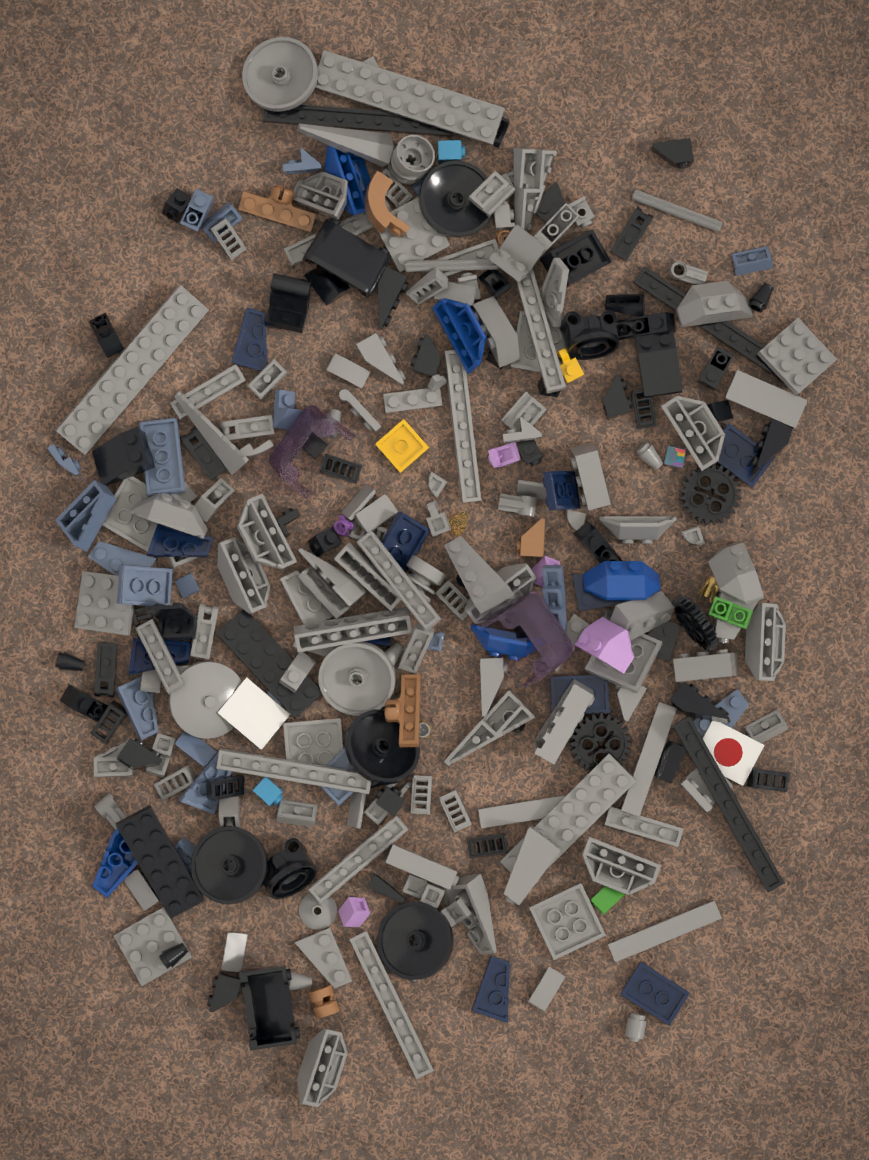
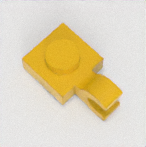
M565 348L556 352L562 362L560 367L566 384L584 375L576 357L570 360Z

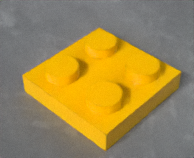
M404 419L375 444L400 473L429 449L426 443Z

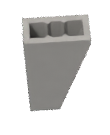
M532 825L527 830L504 891L505 899L513 905L515 903L521 904L562 849Z
M395 843L392 844L385 860L387 864L449 890L451 886H456L459 876L456 875L457 870Z

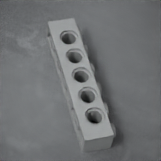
M407 607L293 626L297 652L412 633Z

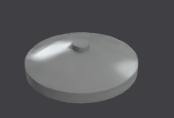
M289 37L272 38L259 44L248 55L242 71L243 85L251 100L261 108L270 111L290 110L305 102L314 91L318 80V65L311 50L302 42Z
M362 641L339 645L330 650L322 661L318 680L324 698L332 707L348 715L360 716L365 712L380 710L385 706L386 700L390 699L393 694L396 674L390 658L384 651L371 643Z
M213 661L198 662L185 668L180 674L186 685L169 694L170 712L175 722L185 732L198 738H216L231 731L234 726L218 714V712L242 684L239 676L227 666Z

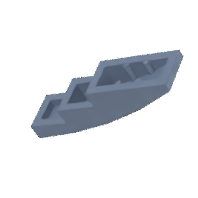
M543 565L544 587L542 592L545 606L543 608L547 644L566 645L567 617L562 565Z

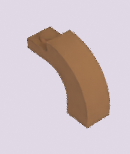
M377 170L365 192L364 204L367 216L373 226L382 234L387 228L394 236L403 238L410 226L392 215L385 203L386 193L393 180Z

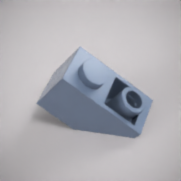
M195 189L180 224L198 232L214 204V197Z

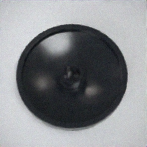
M448 161L433 168L424 178L419 191V205L427 223L437 232L457 238L470 236L483 228L491 216L488 217L484 211L482 212L469 200V196L487 179V176L476 166L464 161Z
M384 710L365 712L352 722L345 736V751L350 764L363 778L377 784L389 785L404 780L412 773L419 760L420 745L419 747H400V724L397 722H387Z
M232 826L217 828L206 834L197 844L191 860L192 877L197 888L208 899L229 905L242 903L253 897L265 882L268 872V858L265 848L254 834L245 829Z
M407 902L398 905L385 916L378 931L377 944L382 961L390 971L405 979L419 980L435 975L446 965L453 950V932L448 919L439 909L427 903Z

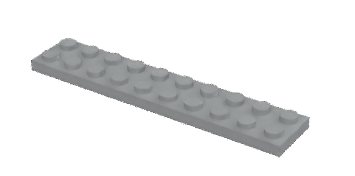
M326 50L323 51L318 66V80L315 89L483 143L494 144L505 111L504 107Z
M179 284L55 430L86 455L209 309Z

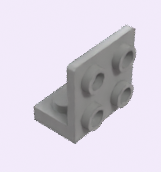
M515 225L500 249L493 252L489 260L520 282L529 275L545 251L546 246L519 225Z
M695 768L679 784L708 813L716 802ZM725 777V779H726L727 783L729 784L730 788H732L733 785H732V784L730 783V781Z

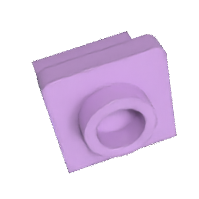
M516 442L488 450V459L493 468L503 467L521 460Z

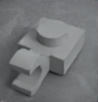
M437 501L428 503L427 508L431 517L426 518L432 536L452 530L446 513L439 512Z

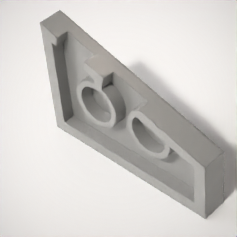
M330 927L294 942L334 989L352 982Z

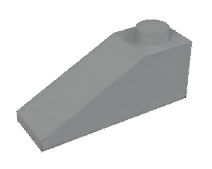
M503 658L480 659L482 716L487 715L504 678V673H507V662H503Z

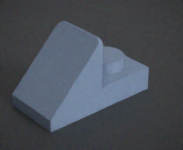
M301 147L302 162L298 163V160H289L287 164H283L284 175L322 171L321 164Z
M275 390L273 428L291 430L301 415L302 410L294 409L295 392Z

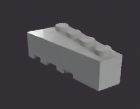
M461 536L444 545L480 614L514 596L508 584Z

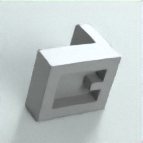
M472 273L460 275L461 278H458L457 282L459 284L475 286L474 301L480 300L477 276L472 275Z

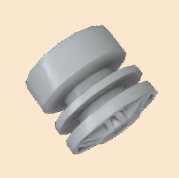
M408 135L402 138L393 150L388 164L391 176L403 184L411 185L419 182L433 165L435 159V151L431 143L419 135Z
M412 555L406 564L412 572L407 575L430 603L431 599L425 595L426 591L435 595V591L430 588V585L434 584L440 587L446 575L422 559Z

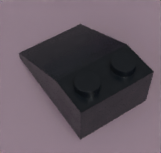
M593 229L550 251L540 259L547 272L553 258H560L569 269L566 288L611 263Z
M673 331L635 337V351L644 398L682 393L677 348Z
M138 427L118 434L92 451L100 482L106 486L155 468L146 433Z

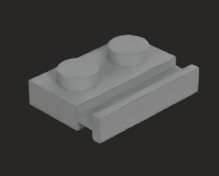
M494 171L469 196V200L490 217L515 192V188H512L501 175Z
M525 392L501 421L510 429H517L518 432H521L520 417L533 426L547 409L529 395L528 392Z

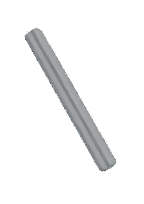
M635 190L632 195V200L713 231L719 232L722 227L721 221L642 191Z
M489 259L405 262L406 272L431 271L436 267L440 271L496 270L500 268Z

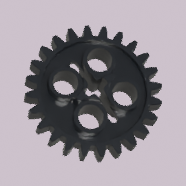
M713 464L711 468L708 467L703 471L697 466V472L690 470L692 476L685 475L687 482H681V485L685 487V489L679 490L680 493L684 494L679 500L685 501L681 508L687 507L688 509L685 514L691 512L692 516L690 519L692 520L697 517L698 524L704 520L705 526L708 525L709 521L714 526L717 519L720 523H723V517L729 520L730 516L728 513L735 514L736 512L733 507H739V504L735 502L741 499L740 496L736 495L741 489H736L735 487L739 482H733L732 480L735 475L729 477L730 470L728 469L723 472L722 465L716 469V465ZM702 477L709 479L710 484L708 487L701 486L700 479ZM720 484H723L727 487L726 494H720L718 492V486ZM694 487H697L705 492H709L710 490H712L713 495L726 499V502H723L715 497L708 499L707 494L694 490ZM694 495L702 497L701 505H696L693 502ZM712 502L719 503V512L711 510Z
M683 595L674 599L672 605L675 607L674 614L689 637L695 643H698L700 648L703 647L707 651H711L718 646L719 642L717 640L719 639L716 636L717 633L714 631V627L710 625V620L706 619V615L703 614L695 602L692 603L690 598L687 599Z
M602 712L599 713L598 717L592 713L591 719L584 716L586 722L583 723L581 721L579 723L580 727L574 729L576 734L571 736L574 740L569 741L571 746H575L570 749L571 753H576L573 759H580L577 763L578 766L585 764V771L589 767L592 770L600 762L595 759L598 753H604L605 756L610 753L623 766L621 760H628L625 753H631V750L627 748V746L632 745L631 741H627V739L631 738V735L625 734L629 730L628 727L621 728L624 722L621 720L617 723V716L610 719V713H607L605 717H603ZM604 726L606 730L603 734L596 733L597 727ZM613 731V734L608 736L609 732ZM585 739H590L592 744L589 747H583L582 742ZM613 739L619 740V744L616 747H610L609 743ZM597 741H603L604 746L598 745Z

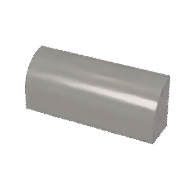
M739 370L735 372L725 395V398L793 428H796L808 401Z
M348 543L334 558L390 611L402 601L375 565L351 543Z

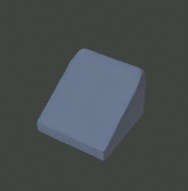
M192 573L175 581L183 599L200 591Z

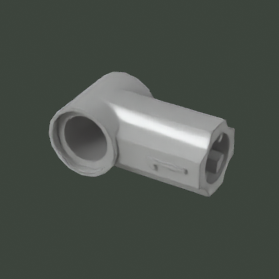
M677 261L670 266L668 274L673 280L699 285L705 284L708 271L686 265L682 261ZM674 267H680L682 269V275H676L674 273Z
M500 494L498 510L518 513L521 516L535 517L538 498Z
M108 793L94 807L116 830V822L127 816L120 809L119 803L115 802L112 799L114 797Z

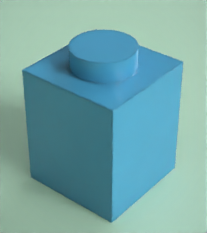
M461 140L438 141V163L461 161V157H465V146H461Z
M264 777L253 789L269 806H272V804L277 805L284 798L282 796L284 791L269 777Z

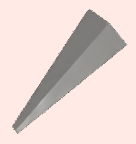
M298 124L296 129L344 153L351 152L381 167L389 164L394 148L391 134L308 124Z
M513 148L515 225H519L526 232L531 230L532 225L530 223L533 214H536L545 189L544 182L547 173L551 171L550 164L552 158L557 154L556 150Z
M180 391L174 396L229 473L233 475L249 459Z
M508 690L446 758L444 763L448 766L530 721L535 717L534 713L515 693Z

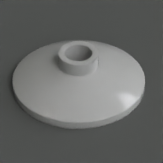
M308 893L299 905L300 919L311 929L320 930L327 928L333 923L337 915V905L331 896L319 904L314 896ZM316 907L321 909L320 914L314 913Z

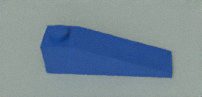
M118 828L110 838L92 885L93 888L106 898L110 896L138 864Z

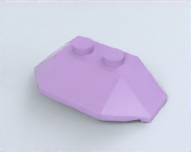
M604 617L586 627L575 643V647L623 674L634 659L628 631Z

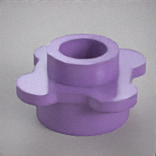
M340 515L339 520L334 523L336 533L344 537L349 536L350 530L354 528L353 522L346 519L345 515Z

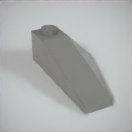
M302 548L298 550L350 608L367 593L365 587L354 577Z
M481 874L460 877L456 886H451L450 890L439 886L445 890L443 899L447 906L462 898L472 913L458 923H463L468 928L467 936L480 954H495L497 950L488 892Z

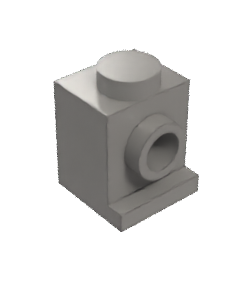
M584 196L568 204L577 214L580 210L585 211V215L580 216L574 222L577 228L580 226L586 228L593 223L592 220L595 217Z
M505 201L494 212L495 231L509 230L515 226V223H511V221H514L513 209H509L508 201Z

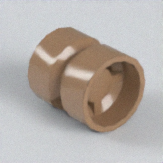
M326 985L308 992L310 1002L315 1005L313 1011L316 1019L340 1011L337 1000H333L335 994L332 985Z

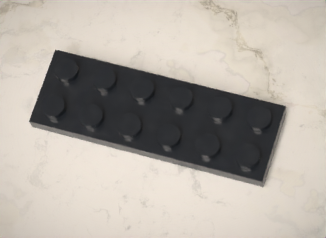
M242 610L216 634L294 719L322 694L320 688L308 675L295 693L279 683L294 660L258 621L245 610Z
M151 805L116 822L119 832L170 919L205 901Z

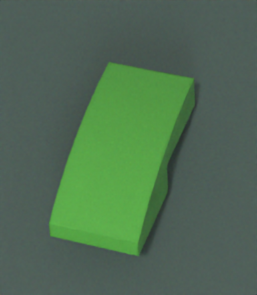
M715 596L708 615L747 629L753 611Z
M604 887L590 902L604 915L626 894Z

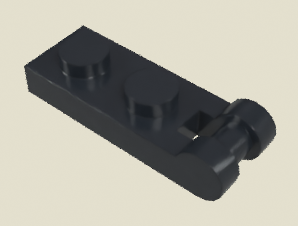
M637 207L610 250V253L626 262L654 216L645 214L641 208ZM637 218L644 221L642 225L635 222Z
M195 426L191 429L192 432L187 435L184 434L180 438L212 481L227 469ZM197 438L199 442L193 446L191 441Z
M97 644L94 696L108 695V697L114 698L118 644ZM102 681L108 682V688L101 687Z

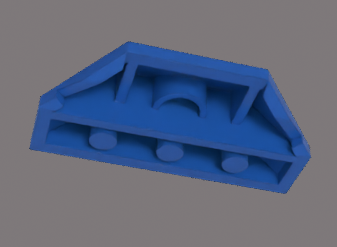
M328 145L325 161L326 173L348 181L347 204L344 210L351 215L366 213L364 198L371 179L364 159L351 152L344 153Z
M443 298L433 307V310L466 372L469 374L481 363L487 337L469 304Z
M604 561L585 572L582 576L584 591L591 592L605 600H646L661 590L658 573L643 561Z
M471 624L470 628L485 651H489L490 656L500 657L501 654L508 655L510 660L519 661L520 658L526 657L547 642L545 638L535 636L517 638L514 632Z

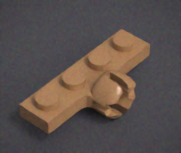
M275 185L272 188L269 197L243 191L238 210L312 232L317 213L294 206L292 203L294 191L287 187L284 190L283 197L281 195L284 186Z
M421 674L401 675L400 698L388 699L385 702L386 708L384 713L386 721L400 724V747H419Z

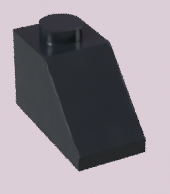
M691 138L653 143L651 146L655 154L673 167L678 166V169L690 167L689 164H692L694 161Z

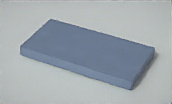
M178 418L139 422L140 429L146 433L155 468L144 472L147 497L157 493L169 495L186 493Z

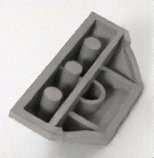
M322 171L305 180H299L293 190V200L320 214L339 220L347 204L348 181Z
M729 281L692 285L676 309L681 327L751 318L753 316L748 298Z
M676 396L661 406L701 471L719 461L725 433L705 402Z
M157 493L135 503L130 513L203 539L207 532V527L195 505H192L187 500L174 499L166 493Z
M263 493L248 499L241 513L237 529L253 560L278 569H283L296 563L297 560Z
M599 516V522L617 540H622V544H634V540H641V544H653V540H657L677 520V516Z
M236 537L218 543L217 567L233 602L249 614L266 608L270 583L261 563L253 560L246 544L239 541Z
M738 541L722 546L708 561L720 592L738 599L744 604L764 599L756 569L743 542Z
M527 563L506 566L496 572L508 584L514 594L513 597L482 614L474 605L471 597L469 598L465 611L475 624L496 623L511 612L510 607L516 600H528L537 577Z
M759 603L746 629L745 662L756 680L774 681L775 676L784 664L786 624L778 610L777 604Z
M591 837L588 838L582 854L593 882L628 896L655 884L661 865Z
M324 1028L308 1042L297 1076L301 1104L319 1107L321 1102L326 1100L336 1090L348 1054L341 1032Z

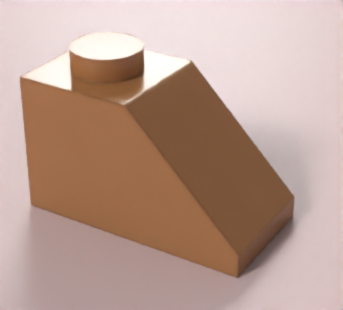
M541 518L521 536L520 541H517L516 552H520V557L543 558L544 518Z

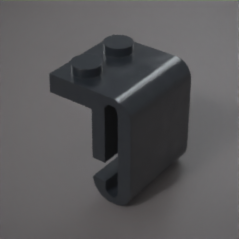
M274 273L270 286V302L265 326L302 333L310 304L312 281Z

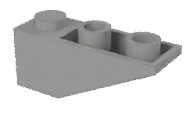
M567 203L535 234L534 238L546 246L539 259L558 242L580 217Z
M377 333L356 344L368 365L399 385H405L403 380L406 378L401 369H396L394 365L396 360L391 352L388 354L384 348L387 344L382 336L378 337Z

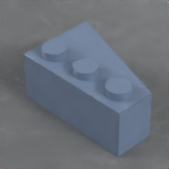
M94 480L55 521L75 547L87 552L117 498L106 485Z

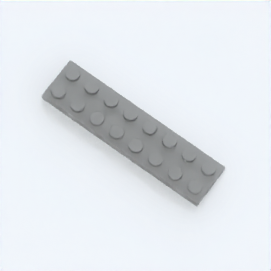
M610 753L535 826L536 829L562 848L550 866L636 782V779ZM525 836L500 860L511 873Z

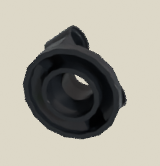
M607 310L601 316L587 315L581 317L575 311L568 312L562 319L559 328L564 335L566 351L569 357H576L577 360H591L605 357L616 351L620 345L616 327V314Z
M296 838L288 839L285 843V849L274 854L268 860V872L263 885L269 896L273 899H284L300 892L316 876V867L307 855L306 847ZM299 846L298 850L293 852V849Z

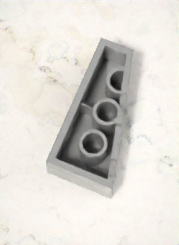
M575 679L571 681L533 741L534 753L555 764L567 741L574 733L577 724L583 719L586 708L590 707L594 702L595 697H593L594 693L591 688Z

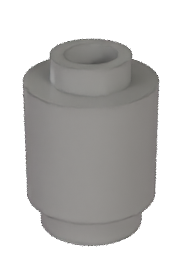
M630 1013V1017L627 1018L624 1034L628 1037L629 1041L639 1042V1039L644 1038L647 1022L645 1020L646 1015Z

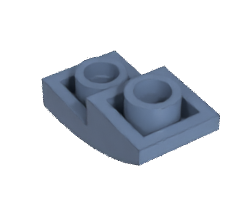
M53 444L47 447L51 455L62 467L78 477L81 475L79 470L82 468L77 459L73 461L69 457L64 460L63 458L66 455L61 446L57 448Z

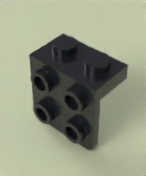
M157 603L154 606L148 607V611L159 620L158 630L163 640L196 639L198 617L186 608L184 604L172 603V605Z

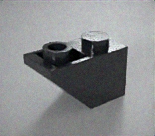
M315 268L304 275L307 280L312 281L311 286L326 306L338 300L350 289L347 283L321 268Z
M106 313L98 315L89 321L107 358L124 350Z
M425 333L424 338L420 337L417 348L420 349L418 356H413L410 366L413 367V372L431 378L436 375L441 358L430 336Z
M717 346L697 382L714 391L734 355Z
M619 375L613 379L602 401L608 420L631 412L630 408H633L630 397H626L624 392L627 389L625 381L620 379Z
M71 684L68 685L60 699L62 703L97 722L108 707V705Z
M130 738L117 756V760L131 770L159 766L162 762L160 753L154 749L148 750L144 747L145 744L137 738L135 740Z
M221 972L219 976L214 977L212 987L215 988L213 995L209 996L207 1006L210 1007L209 1012L213 1013L237 999L241 987L240 977Z

